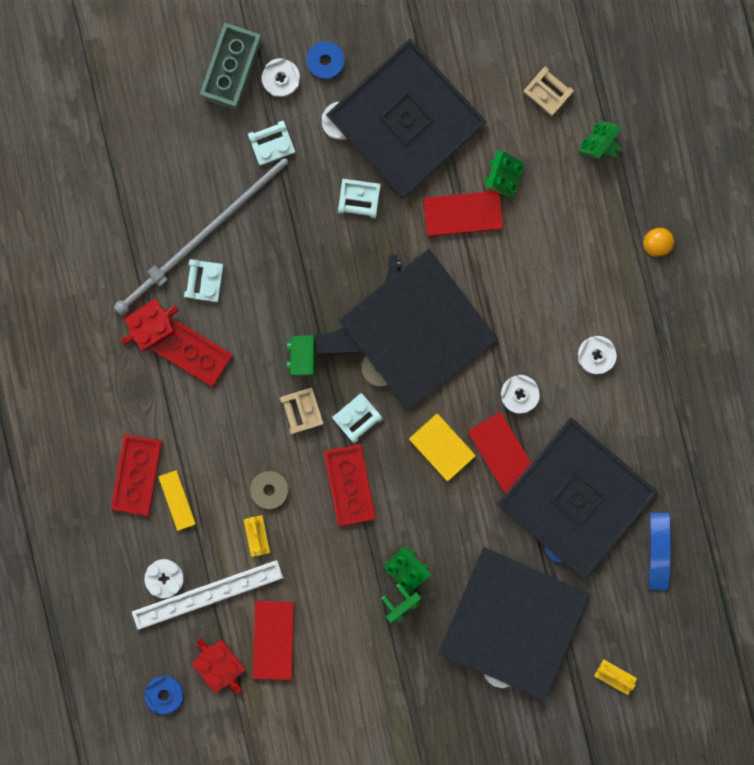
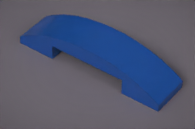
M650 512V570L648 589L668 590L670 575V513Z

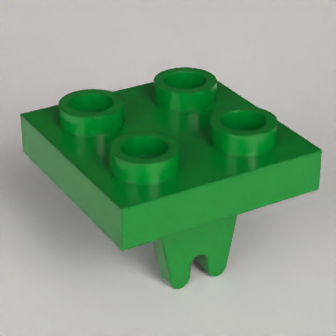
M600 121L596 123L589 137L582 141L578 152L583 156L599 159L602 154L617 157L615 150L621 151L622 148L614 138L622 128L610 122Z
M497 150L495 159L489 162L492 165L489 178H484L483 182L487 183V188L506 198L514 199L525 163L504 151Z
M404 546L382 566L409 594L431 574L426 569L428 567L427 563L422 565L413 555L415 550L412 549L410 551Z
M398 583L396 586L406 599L395 608L385 595L381 597L391 610L386 615L390 623L393 621L398 623L405 617V611L408 609L412 611L420 605L419 600L421 597L416 591L409 596L401 584Z

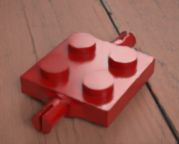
M154 299L124 318L129 327L130 334L121 338L122 343L126 346L135 340L141 351L144 352L175 333L170 317L179 312L178 307L174 305L166 311L162 308L159 300Z
M202 638L199 639L196 644L202 650L199 658L191 663L215 694L227 686H230L236 694L242 689L235 680L246 669L223 639L209 647Z

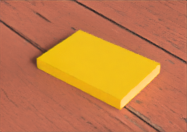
M438 413L409 438L447 482L476 456Z

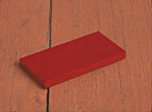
M495 191L423 198L427 237L503 229L500 194Z
M170 317L175 333L149 349L211 387H214L233 355Z
M499 412L467 432L502 490L506 493L531 464V461L502 413Z
M124 434L111 510L149 516L162 440Z
M361 444L323 451L338 527L375 520L376 516Z
M255 601L253 679H292L294 602Z

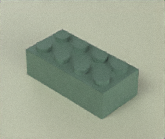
M224 22L200 91L201 99L238 110L262 41L261 34Z

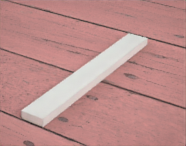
M276 560L132 611V615L139 630L283 579V575Z

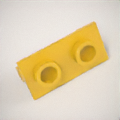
M263 515L244 519L251 557L270 553Z
M604 659L594 675L626 695L634 689L637 680L636 677Z

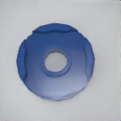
M322 41L315 44L307 54L308 69L315 77L321 80L335 78L341 73L344 66L342 50L332 42ZM323 56H328L331 62L329 65H322L320 59Z
M170 676L154 678L145 690L147 706L158 714L167 715L174 712L183 701L181 684ZM161 690L169 692L168 700H161L159 698Z

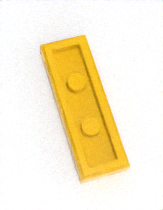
M177 470L158 476L177 531L196 525Z

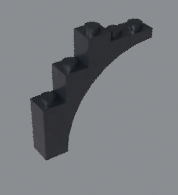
M389 255L388 273L385 282L393 277L397 271L401 270V260H397V255ZM345 328L330 333L315 334L316 355L362 353V350Z

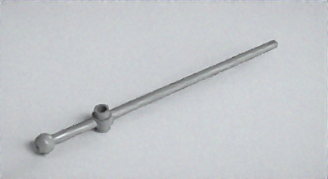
M282 159L160 269L154 265L147 272L150 278L124 301H117L114 305L115 310L120 315L127 314L129 306L153 284L156 283L160 287L168 280L165 274L288 164V159Z

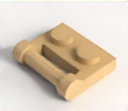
M546 66L523 91L550 116H553L574 92L571 87H566L553 76ZM543 78L548 80L559 91H561L563 95L561 97L558 96L541 80Z
M312 387L280 397V402L284 405L291 427L289 429L290 434L323 425ZM296 399L303 424L299 426L290 402Z

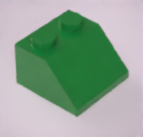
M314 335L291 337V341L287 342V353H291V360H287V372H291V376L314 377Z

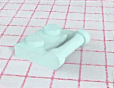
M280 121L278 125L262 131L248 133L260 166L295 153L284 121ZM280 131L282 132V137L261 145L257 144L256 140Z
M342 179L338 213L344 214L346 212L367 215L370 218L376 219L380 184ZM345 201L372 203L371 208L345 205Z
M189 259L190 272L187 291H185L184 297L218 302L224 265ZM198 267L203 268L200 293H194Z
M362 393L332 417L354 444L374 424L380 423L383 420L382 416ZM370 412L373 416L352 433L349 428Z

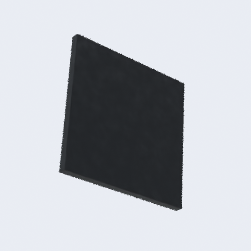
M410 38L326 114V117L402 199L410 194L487 123Z
M429 248L338 319L407 410L411 409L498 340Z
M570 417L496 505L585 580L656 496L658 491Z
M483 547L438 654L545 701L590 593Z

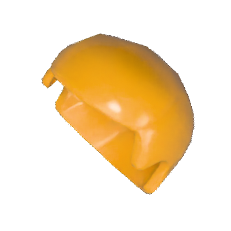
M655 228L644 236L643 246L650 256L660 257L668 255L673 250L675 241L673 234L667 229Z

